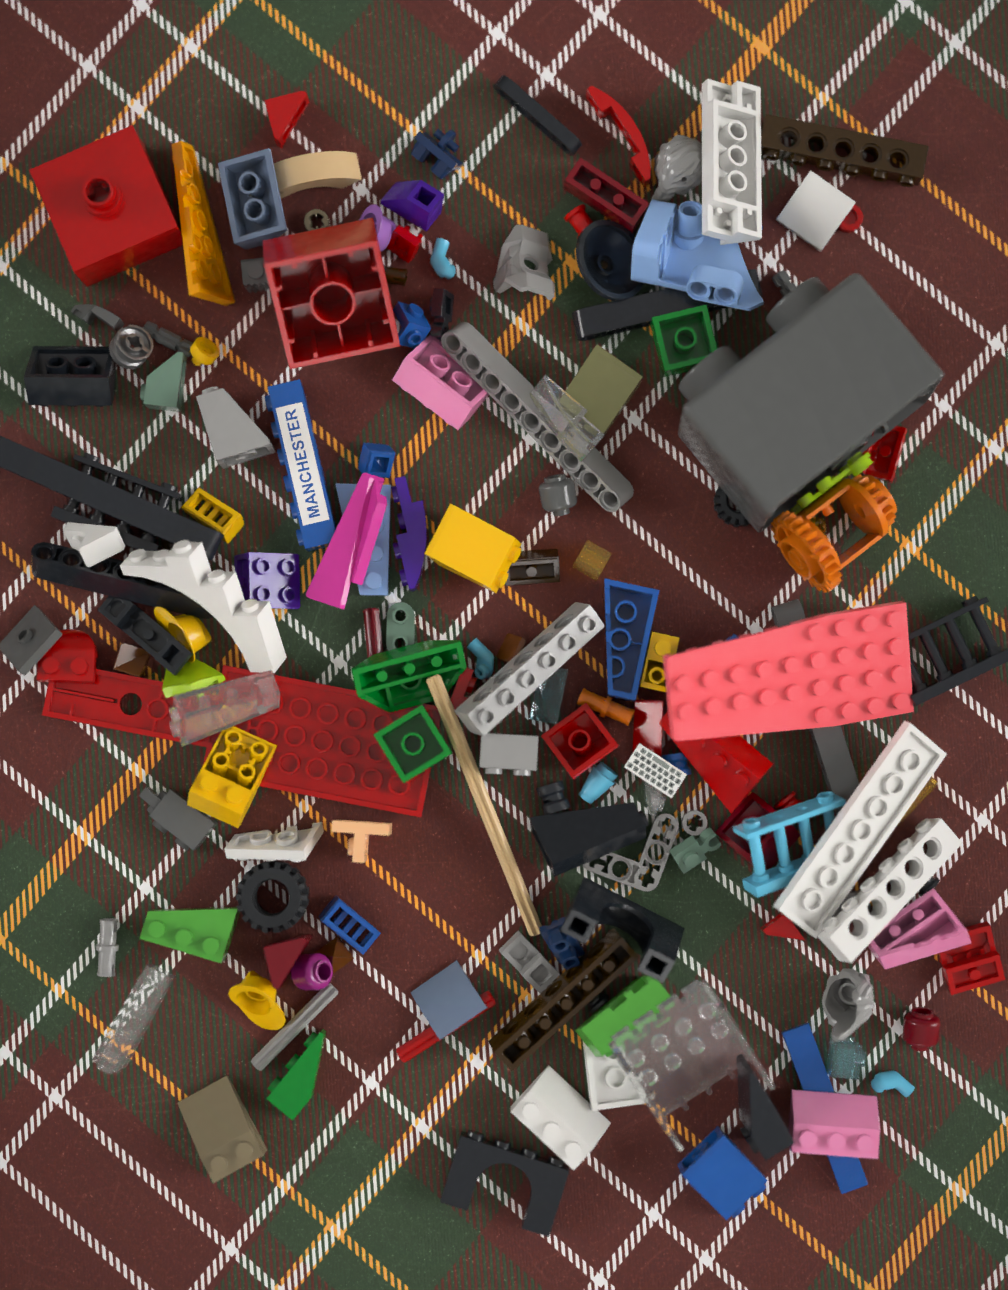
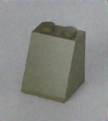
M597 344L558 401L556 409L570 423L575 421L582 426L580 430L591 439L597 437L601 440L639 388L643 376Z

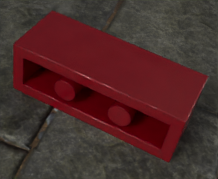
M581 157L564 181V190L609 220L621 224L632 234L644 218L650 204Z

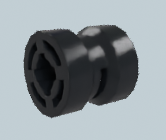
M563 781L536 788L538 796L542 798L544 803L542 806L544 815L571 807L569 800L565 798L563 793L565 789Z

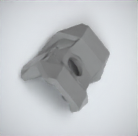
M515 225L501 247L496 277L493 281L496 292L502 293L510 287H514L521 292L528 290L546 296L547 300H551L554 297L555 283L548 275L547 266L553 260L547 233L524 225ZM524 260L533 262L536 265L535 269H529L525 265Z

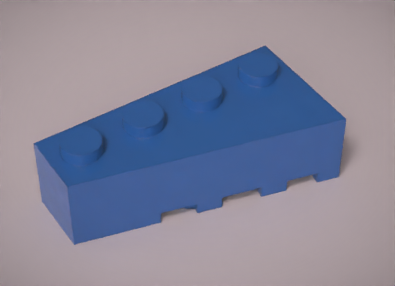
M604 578L608 696L635 702L659 590Z

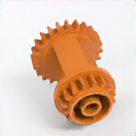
M859 474L852 479L844 478L797 515L793 511L791 513L788 510L783 511L771 522L773 526L771 530L774 533L773 537L779 542L777 546L781 549L782 555L797 574L803 577L804 581L808 580L811 587L815 586L818 591L822 590L826 593L830 592L842 581L840 578L842 574L839 572L842 568L888 533L889 526L895 522L897 506L888 489L878 479L870 475L862 477ZM837 498L853 523L866 534L839 556L824 533L809 520L820 511L825 517L832 514L834 509L830 503Z

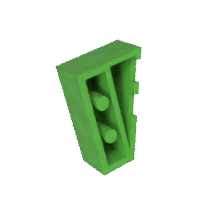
M237 907L153 909L147 913L140 939L222 963L226 960L240 912H238Z
M646 974L638 976L575 1029V1031L595 1057L603 1055L609 1057L620 1048L618 1044L625 1038L630 1039L641 1030L640 1026L660 1014L661 1009L672 1002L673 998L658 980Z

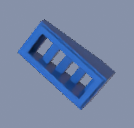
M334 896L318 916L324 924L362 955L381 934L380 931L338 896ZM341 907L342 911L331 921L332 915ZM348 914L352 916L341 929L339 924ZM358 921L360 925L353 932V934L349 936L347 933ZM368 929L369 932L360 943L356 942L362 932Z

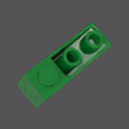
M324 1029L319 1034L313 1031L303 1044L307 1047L301 1056L295 1054L285 1066L289 1071L283 1079L277 1076L267 1088L271 1092L267 1100L292 1121L314 1093L326 1034Z

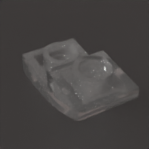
M644 781V798L648 814L656 816L657 811H663L666 796Z

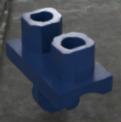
M437 129L434 136L440 140L439 142L427 132L422 133L419 131L414 137L417 143L411 152L417 160L425 163L431 153H433L438 160L430 170L440 179H445L453 170L461 168L463 163L447 150L449 148L455 153L459 149V146L453 141L456 133L452 129L446 134Z
M563 917L559 921H552L550 926L543 925L539 929L558 963L562 964L565 970H568L580 964L579 956L584 955L585 951L579 940L560 931L565 919Z

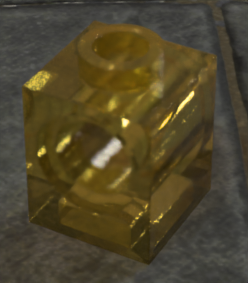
M587 540L573 568L597 581L612 553Z

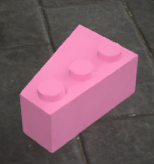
M933 888L899 911L870 942L868 947L883 968L889 969L971 944V940L966 928Z

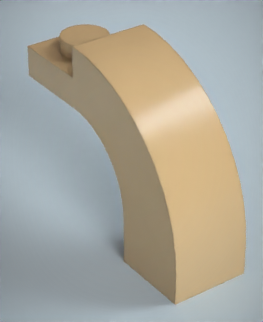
M315 152L274 163L281 198L297 191L314 187L342 189L362 180L357 153Z

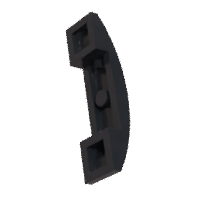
M108 596L98 608L101 614L130 636L175 676L193 655L181 642L132 601Z

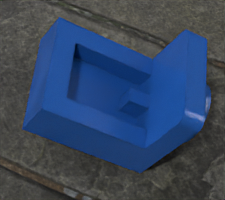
M397 302L393 312L402 327L398 333L400 345L415 349L424 341L432 328L424 315V311L418 305Z

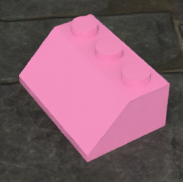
M431 335L404 358L392 379L404 391L411 394L425 407L432 410L444 419L447 424L457 430L473 416L489 395L444 350L441 341Z
M791 1089L789 1133L795 1143L788 1148L794 1153L878 1159L880 1124L877 1096Z

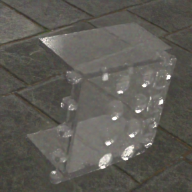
M698 979L681 989L684 995L682 998L679 999L675 993L657 1005L660 1011L658 1014L655 1015L651 1009L633 1021L636 1027L634 1030L631 1031L627 1025L611 1036L613 1041L608 1043L627 1076L679 1152L684 1148L669 1125L666 1116L682 1106L684 1111L688 1110L689 1106L686 1102L704 1090L708 1096L712 1094L710 1086L725 1076L729 1075L731 1080L736 1078L733 1071L737 1069L738 1055L742 1054L746 1061H749L754 1066L770 1090L776 1088L705 980L699 982Z

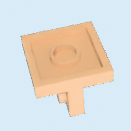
M336 819L332 820L331 832L354 833V838H349L348 855L353 856L352 862L364 863L368 859L369 834L389 836L392 834V823Z

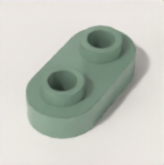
M398 602L388 609L386 646L388 651L396 649L395 642L398 639L405 640V646L415 644V613L407 603ZM398 611L406 613V618L403 621L396 620L395 615Z

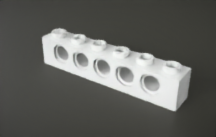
M926 818L916 826V832L897 846L898 851L879 865V871L874 877L868 878L861 884V890L858 894L843 903L841 906L842 911L836 917H832L825 922L822 927L824 930L817 937L839 961L852 963L962 845L959 838L941 818ZM925 842L928 847L926 854L923 851V845ZM906 862L909 864V872L907 874L905 872ZM888 881L891 884V891L889 894L886 891V885ZM871 901L873 909L872 912L869 914L867 906L868 903ZM853 921L854 930L850 934L848 927L850 922Z

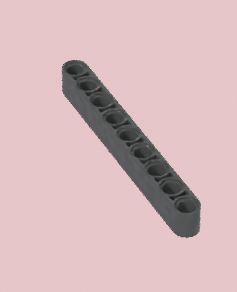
M799 599L771 607L773 621L777 627L790 625V622L806 618ZM841 725L810 728L809 733L827 789L846 799L847 802L858 787L859 781ZM844 806L834 809L836 816Z

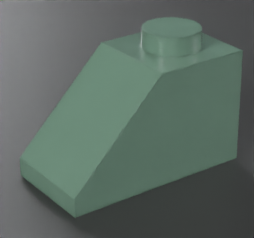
M183 352L175 353L147 376L146 384L141 385L140 399L144 401L143 404L148 409L181 412L187 357Z

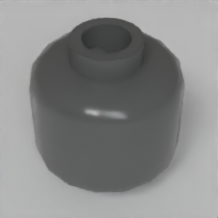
M565 474L545 477L544 482L539 486L542 508L545 511L553 512L554 516L569 514V508L574 507L577 503L574 481L566 478Z

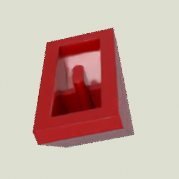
M304 91L264 100L274 139L280 148L285 144L309 104L308 95Z

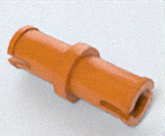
M583 688L577 705L581 706L587 703L591 710L600 713V717L605 718L607 716L629 726L635 709L612 701V697L607 696L605 698Z

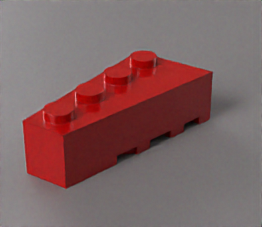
M667 711L659 724L671 738L669 714ZM740 735L683 741L672 739L731 814L747 798L773 765L771 761Z

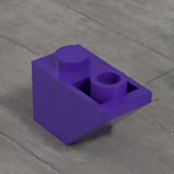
M422 180L395 182L381 199L380 204L427 231L441 214L444 194Z

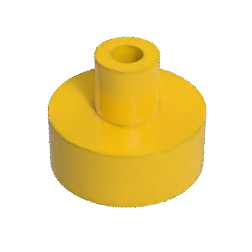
M198 337L190 346V352L193 356L191 360L196 366H201V364L212 365L220 354L216 344L205 337Z

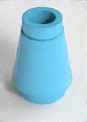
M600 762L597 766L594 765L579 792V796L589 804H592L594 800L598 799L616 783L614 780L618 776L617 773L603 762Z

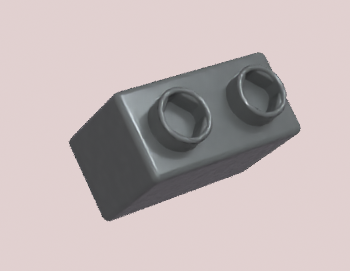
M854 273L831 291L818 277H811L802 282L784 296L767 315V323L775 331L773 336L743 359L729 345L718 348L695 365L678 385L679 391L688 400L682 410L678 436L758 533L770 526L773 519L783 511H789L793 508L797 501L809 491L812 493L817 489L816 485L825 477L835 475L859 451L863 453L924 405L944 377V372L860 274Z

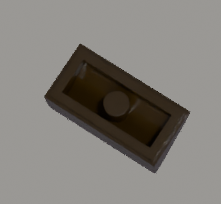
M558 549L521 551L518 560L511 564L507 572L508 579L505 586L560 582Z

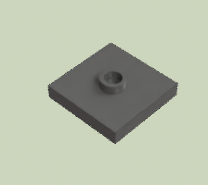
M34 605L0 642V650L17 671L25 676L62 636V633L45 613Z

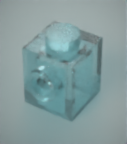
M852 1036L837 1042L830 1039L827 1074L830 1077L859 1080L860 1067H864L866 1061V1051L862 1050V1045L855 1042V1037Z

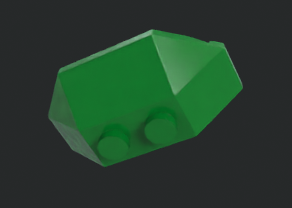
M427 640L374 654L351 668L357 696L390 713L434 701L427 684V679L433 675L439 674L448 693L467 666L460 640Z

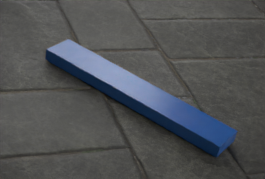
M807 1022L782 1031V1036L802 1090L834 1093L809 1023ZM827 1155L841 1194L868 1185L858 1157Z

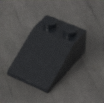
M740 1054L737 1056L739 1118L744 1127L740 1128V1131L754 1154L760 1152L766 1161L795 1142L755 1072L744 1056Z

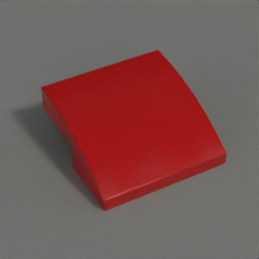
M901 426L894 427L866 449L862 454L864 455L869 452L871 455L869 458L873 463L860 474L870 475L876 479L893 483L907 428Z
M987 921L965 927L971 944L938 953L951 995L1005 980L1000 954L996 951L991 925Z

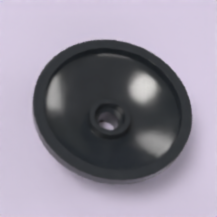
M611 220L592 222L582 230L576 243V260L582 277L592 290L606 299L622 301L636 295L644 283L631 280L634 235L621 224Z

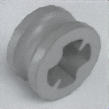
M691 810L683 815L681 825L686 833L700 835L707 827V819L702 812ZM694 815H698V820H702L701 827H696L695 831L689 829L691 826H687V819H692Z

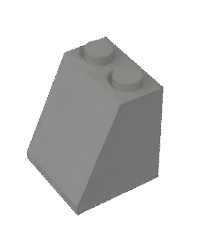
M210 387L204 389L202 395L196 396L215 460L223 469L276 453L270 440L224 388Z

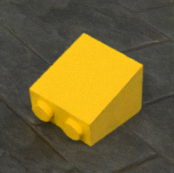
M450 504L424 554L439 566L497 593L498 589L502 588L508 579L507 572L511 564L515 563L521 554V543L506 532Z

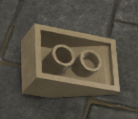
M228 1075L178 1102L199 1157L213 1183L264 1156L268 1150Z

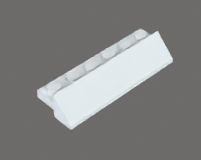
M707 79L702 83V235L720 239V245L757 241L762 238L761 87L741 81L728 85Z

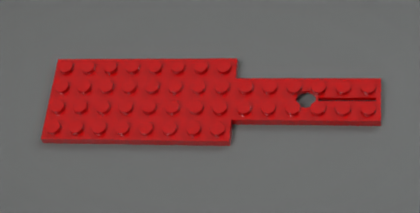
M223 665L222 674L226 680L219 684L218 692L204 690L201 698H197L194 690L166 698L162 690V681L96 669L95 683H48L42 716L206 747L203 764L223 727L228 723L277 745L259 785L261 787L422 817L431 767L403 783L373 734L420 705L424 706L439 730L441 716L434 705L420 704L389 713L359 698L356 690L268 673L250 672L247 669ZM129 693L137 694L142 701L140 711L134 715H127L121 709V700Z

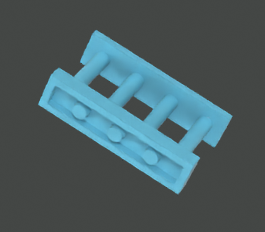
M830 791L817 794L816 798L759 818H747L743 820L742 824L733 826L734 833L749 840L754 867L752 876L742 879L744 889L758 898L787 887L814 849L809 818L823 813L825 830L827 831L835 819L834 809L844 806L846 799ZM798 822L804 854L801 858L790 861L784 827ZM773 831L779 863L776 867L766 870L759 835Z

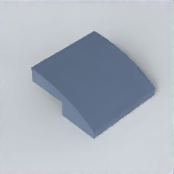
M457 960L410 992L440 1040L488 1008Z

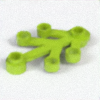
M861 451L856 453L839 470L841 473L838 476L830 477L828 475L816 485L819 492L813 495L809 491L790 510L797 515L838 484L844 477L846 478L851 473L855 477L873 463L869 458L871 456L870 453L867 452L864 455Z

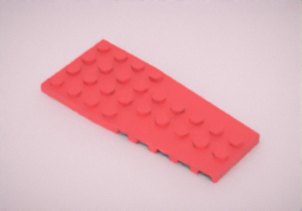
M903 601L821 614L790 622V625L774 626L764 629L763 632L739 635V638L720 640L712 642V645L693 647L685 649V652L663 656L670 735L675 741L831 727L914 712L911 699L913 693L906 602Z

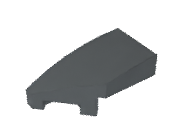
M78 304L70 311L89 326L96 317L117 332L125 325L118 316L96 305Z

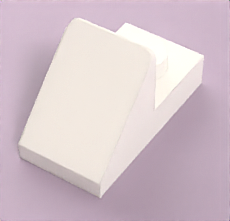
M67 522L63 529L71 548L80 552L87 567H91L123 551L125 548L117 527Z

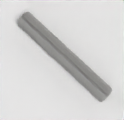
M331 983L324 989H321L251 1059L253 1066L259 1071L263 1070L337 996L338 990Z

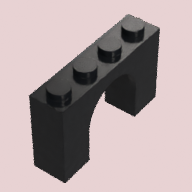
M584 877L571 901L560 931L585 944L598 924L611 925L625 931L637 941L642 950L637 970L663 983L676 961L685 928Z
M468 1130L465 1133L461 1131L440 1202L467 1211L477 1179L481 1173L495 1164H512L520 1168L527 1175L531 1184L530 1197L522 1219V1229L549 1237L570 1171L569 1166L565 1165V1162L559 1157L549 1156L546 1159L537 1156L538 1152L531 1148L522 1147V1150L512 1148L511 1143L495 1138L493 1142L484 1139V1134Z

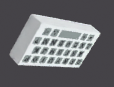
M640 743L624 766V768L670 798L673 797L687 775Z

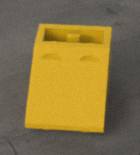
M226 723L189 790L187 805L239 828L254 799L277 745Z

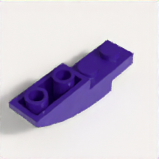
M402 476L394 478L396 486H392L391 491L394 503L400 502L402 513L397 514L401 530L406 529L407 533L396 535L398 542L393 543L396 559L402 558L404 569L399 570L402 585H408L410 592L416 591L425 564L426 555L424 553L427 550V523L423 501L412 503L406 477Z

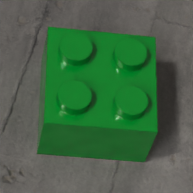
M707 305L659 315L651 319L650 326L663 377L689 372L701 360L717 350Z
M420 705L373 734L403 783H406L453 754L423 705Z

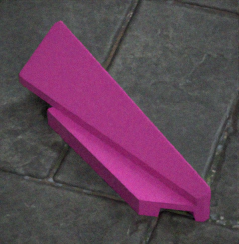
M362 473L309 585L306 597L345 609L351 582L363 585L387 507L386 497L380 494L384 478Z

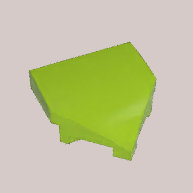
M195 659L193 663L187 661L176 676L166 669L162 690L166 698L193 690L197 698H201L206 687L209 685L213 686L214 683L220 684L226 679L216 669Z

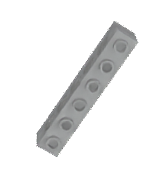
M575 602L454 712L471 733L485 736L605 627L604 623L590 604Z

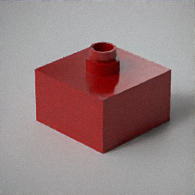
M133 125L29 170L73 272L86 287L183 245L181 227L147 150Z
M373 218L263 240L264 266L290 369L400 346Z

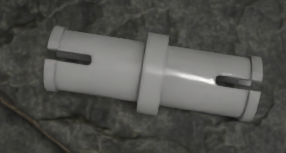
M100 919L99 943L96 944V950L99 951L97 976H115L116 952L119 951V944H116L118 919Z

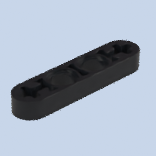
M502 75L493 85L496 92L565 153L573 156L582 146L581 141L509 77Z

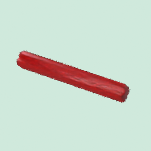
M489 991L480 995L488 1008L468 1022L496 1005V1000ZM429 1027L396 1049V1053L400 1060L405 1063L439 1042L440 1039L432 1027Z

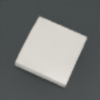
M810 170L776 221L821 252L856 202Z

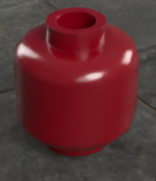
M914 1007L904 1015L902 1039L911 1045L913 1050L927 1051L929 1047H933L939 1042L940 1018L934 1014L932 1009Z

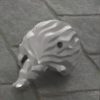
M677 134L668 143L660 146V152L654 158L653 167L659 184L651 200L667 202L675 193L686 195L690 190L700 185L702 182V144L698 140Z
M844 968L838 975L829 976L823 993L822 1005L828 1018V1023L833 1026L831 1036L834 1042L845 1040L873 1014L872 1009L875 1006L873 1002L874 994L869 975L859 973L854 969Z

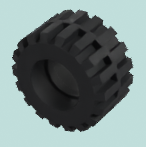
M269 861L252 867L251 870L243 875V879L237 887L239 888L236 894V900H238L237 909L238 912L241 911L242 919L245 922L248 921L251 924L250 927L255 930L260 929L262 930L261 932L277 933L292 927L303 917L306 907L309 905L310 899H308V894L310 892L309 887L306 885L305 877L299 873L300 871L296 867H292L286 862ZM278 880L286 886L289 892V903L281 912L269 913L259 905L257 891L265 881Z

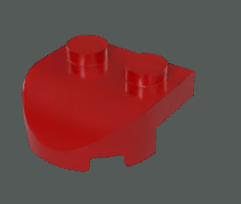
M76 629L60 630L62 636L38 661L36 680L38 682L95 683L96 658H98V650L95 643L83 631Z

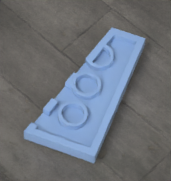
M335 483L342 515L357 484ZM383 485L380 492L387 499V507L363 585L358 584L360 596H388L391 485Z

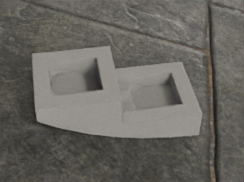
M519 930L499 949V952L540 994L560 975Z

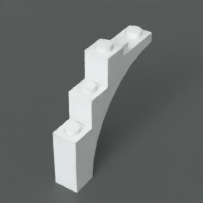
M182 540L175 543L170 551L166 549L159 551L137 549L132 551L120 565L123 575L143 577L163 583L182 592L205 608L231 635L242 652L250 672L275 673L287 658L270 602L257 601L255 599L245 600L236 572L211 571L202 542Z

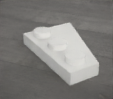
M322 822L312 823L311 829L298 830L297 826H290L285 831L272 834L269 830L234 834L224 849L226 859H238L240 861L249 859L305 861L324 832Z
M583 1042L590 1110L592 1111L647 1103L620 1043L618 1044L620 1048L611 1056L595 1057Z

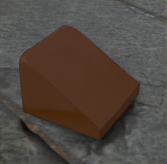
M508 633L500 647L497 658L508 663L525 647L526 639Z

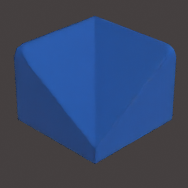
M363 442L358 463L359 471L382 478H390L395 451L386 444Z

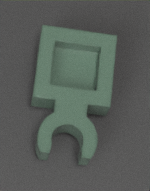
M707 828L701 832L696 840L691 835L670 849L669 852L680 870L685 874L707 859L704 853L715 851L722 844L716 838L714 831L711 828Z

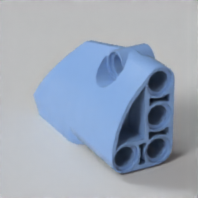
M651 200L633 244L631 262L632 281L685 291L692 299L746 311H751L763 305L764 301L752 282L739 244L720 245V239L702 235V205L699 202L685 201L677 209V204Z

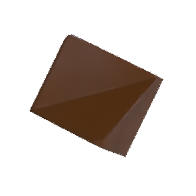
M121 643L113 669L143 678L151 654L145 649Z

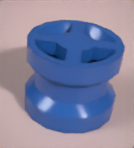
M683 753L661 755V758L687 775L692 774L691 768L688 767V759Z

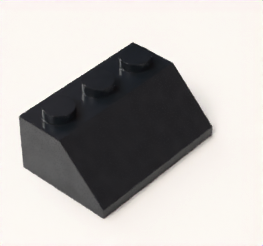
M33 346L24 375L28 405L112 406L116 391V362L113 361L110 355L109 346Z

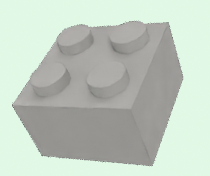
M491 733L481 736L479 767L485 768V773L502 774V769H514L513 775L530 776L531 770L537 771L538 736Z

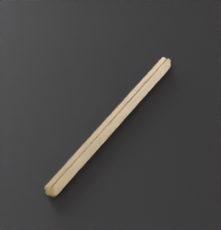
M439 674L433 675L427 679L428 687L528 934L530 936L539 935V927L542 926L458 717L454 712V707L443 680Z

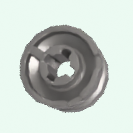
M128 325L127 327H122L110 342V355L119 366L125 369H136L152 353L153 340L150 334L140 326Z

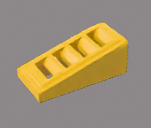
M200 487L181 507L183 511L201 525L223 534L222 540L227 544L244 526L240 513ZM202 500L206 501L198 511L195 509ZM213 507L214 509L206 517L205 514ZM220 514H223L217 523L214 522Z

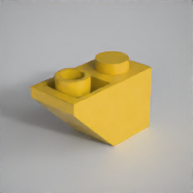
M656 632L650 633L640 687L666 692L663 656L666 654H676L679 637Z

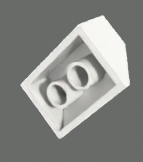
M549 1065L511 1105V1113L573 1170L594 1149L611 1124L598 1110H590V1103Z

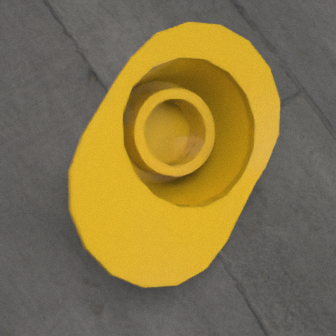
M157 606L154 609V615L158 624L193 653L188 662L193 663L195 661V653L211 641V635L203 622L193 615L182 614L173 617L162 607Z
M250 971L241 981L240 985L230 988L228 993L230 999L239 1006L253 1023L268 1030H279L284 1026L286 1022L285 1014L276 1003V989L273 988L271 981L261 977L255 971Z

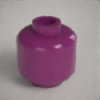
M320 953L300 955L291 970V978L294 984L299 989L305 991L324 989L329 985L333 975L330 960Z

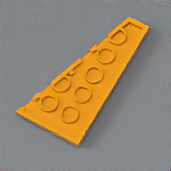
M183 141L171 144L172 160L175 170L189 295L227 306L235 303L194 146Z

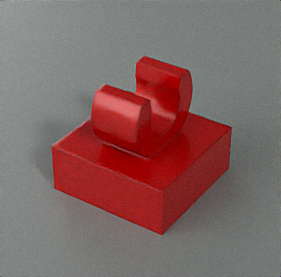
M398 225L392 233L387 249L409 264L417 253L423 235L418 234L416 237L409 232L411 226L402 227Z

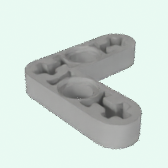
M667 813L659 814L655 817L639 862L615 853H609L607 855L612 856V859L608 863L607 873L601 871L604 866L595 863L594 867H590L589 862L583 864V866L590 872L641 891H652L659 884L670 853L669 850L672 848L678 831V821L673 815ZM669 818V824L673 826L672 831L667 830L665 832L664 838L669 839L666 845L661 840L652 839L654 833L657 836L661 833V827L658 826V822ZM653 844L661 845L664 850V855L659 860H652L648 856V849ZM607 855L600 857V859L606 861ZM644 860L653 865H660L658 871L652 868L650 876L654 878V882L647 883L646 887L642 886V880L638 879L639 875L645 874L648 866H642ZM616 861H624L628 866V872L623 877H617L612 872V866Z

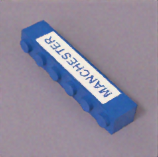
M298 379L268 386L269 395L265 396V402L268 412L273 411L275 422H271V428L274 438H279L281 443V449H277L280 465H286L288 475L283 476L286 491H292L294 502L289 504L293 519L298 518L300 529L296 530L299 546L304 545L307 552L326 548L336 530V525L303 384Z

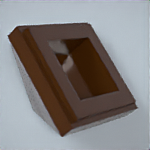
M339 936L315 952L325 955L330 960L333 974L354 959Z

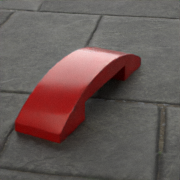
M588 87L586 98L599 119L601 120L610 114L635 153V156L631 157L629 166L643 188L649 186L651 178L650 160L644 139L638 127L616 100L596 87Z

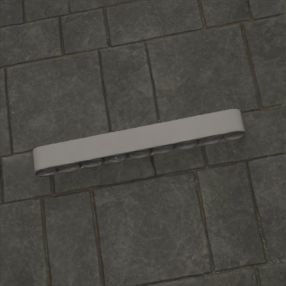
M460 322L443 334L441 344L444 350L603 509L615 512L632 498L634 490L630 482L566 418L560 415V412L471 324Z

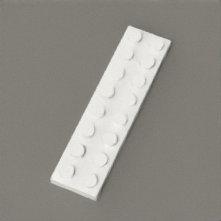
M904 721L773 907L817 939V936L823 930L822 927L825 922L832 918L947 754L911 723Z

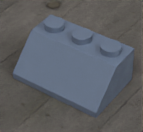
M267 148L219 162L218 167L234 244L247 250L262 246L263 240L277 238L285 233L287 227L271 149Z

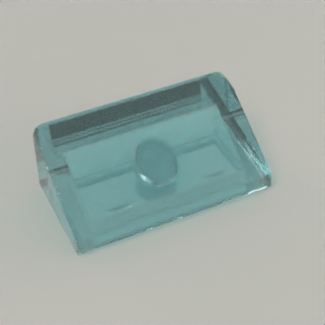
M559 668L535 689L529 719L554 725L557 724L568 674L567 669Z

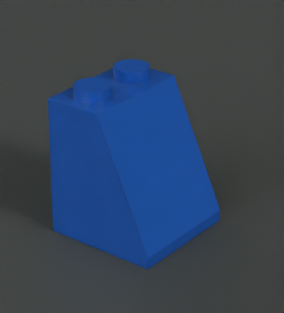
M719 1126L677 1164L681 1175L726 1220L731 1216L733 1218L737 1217L745 1209L744 1203L751 1196L753 1198L758 1197L765 1190L766 1186L764 1184L768 1181L764 1174Z

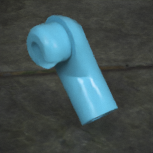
M437 238L430 258L431 266L439 277L451 279L456 273V268L446 258L450 242Z
M475 638L467 648L477 657L476 669L474 670L475 676L478 679L484 680L491 677L494 671V655Z
M893 1070L879 1072L871 1081L872 1089L878 1093L895 1088L904 1097H908L915 1089L911 1083Z

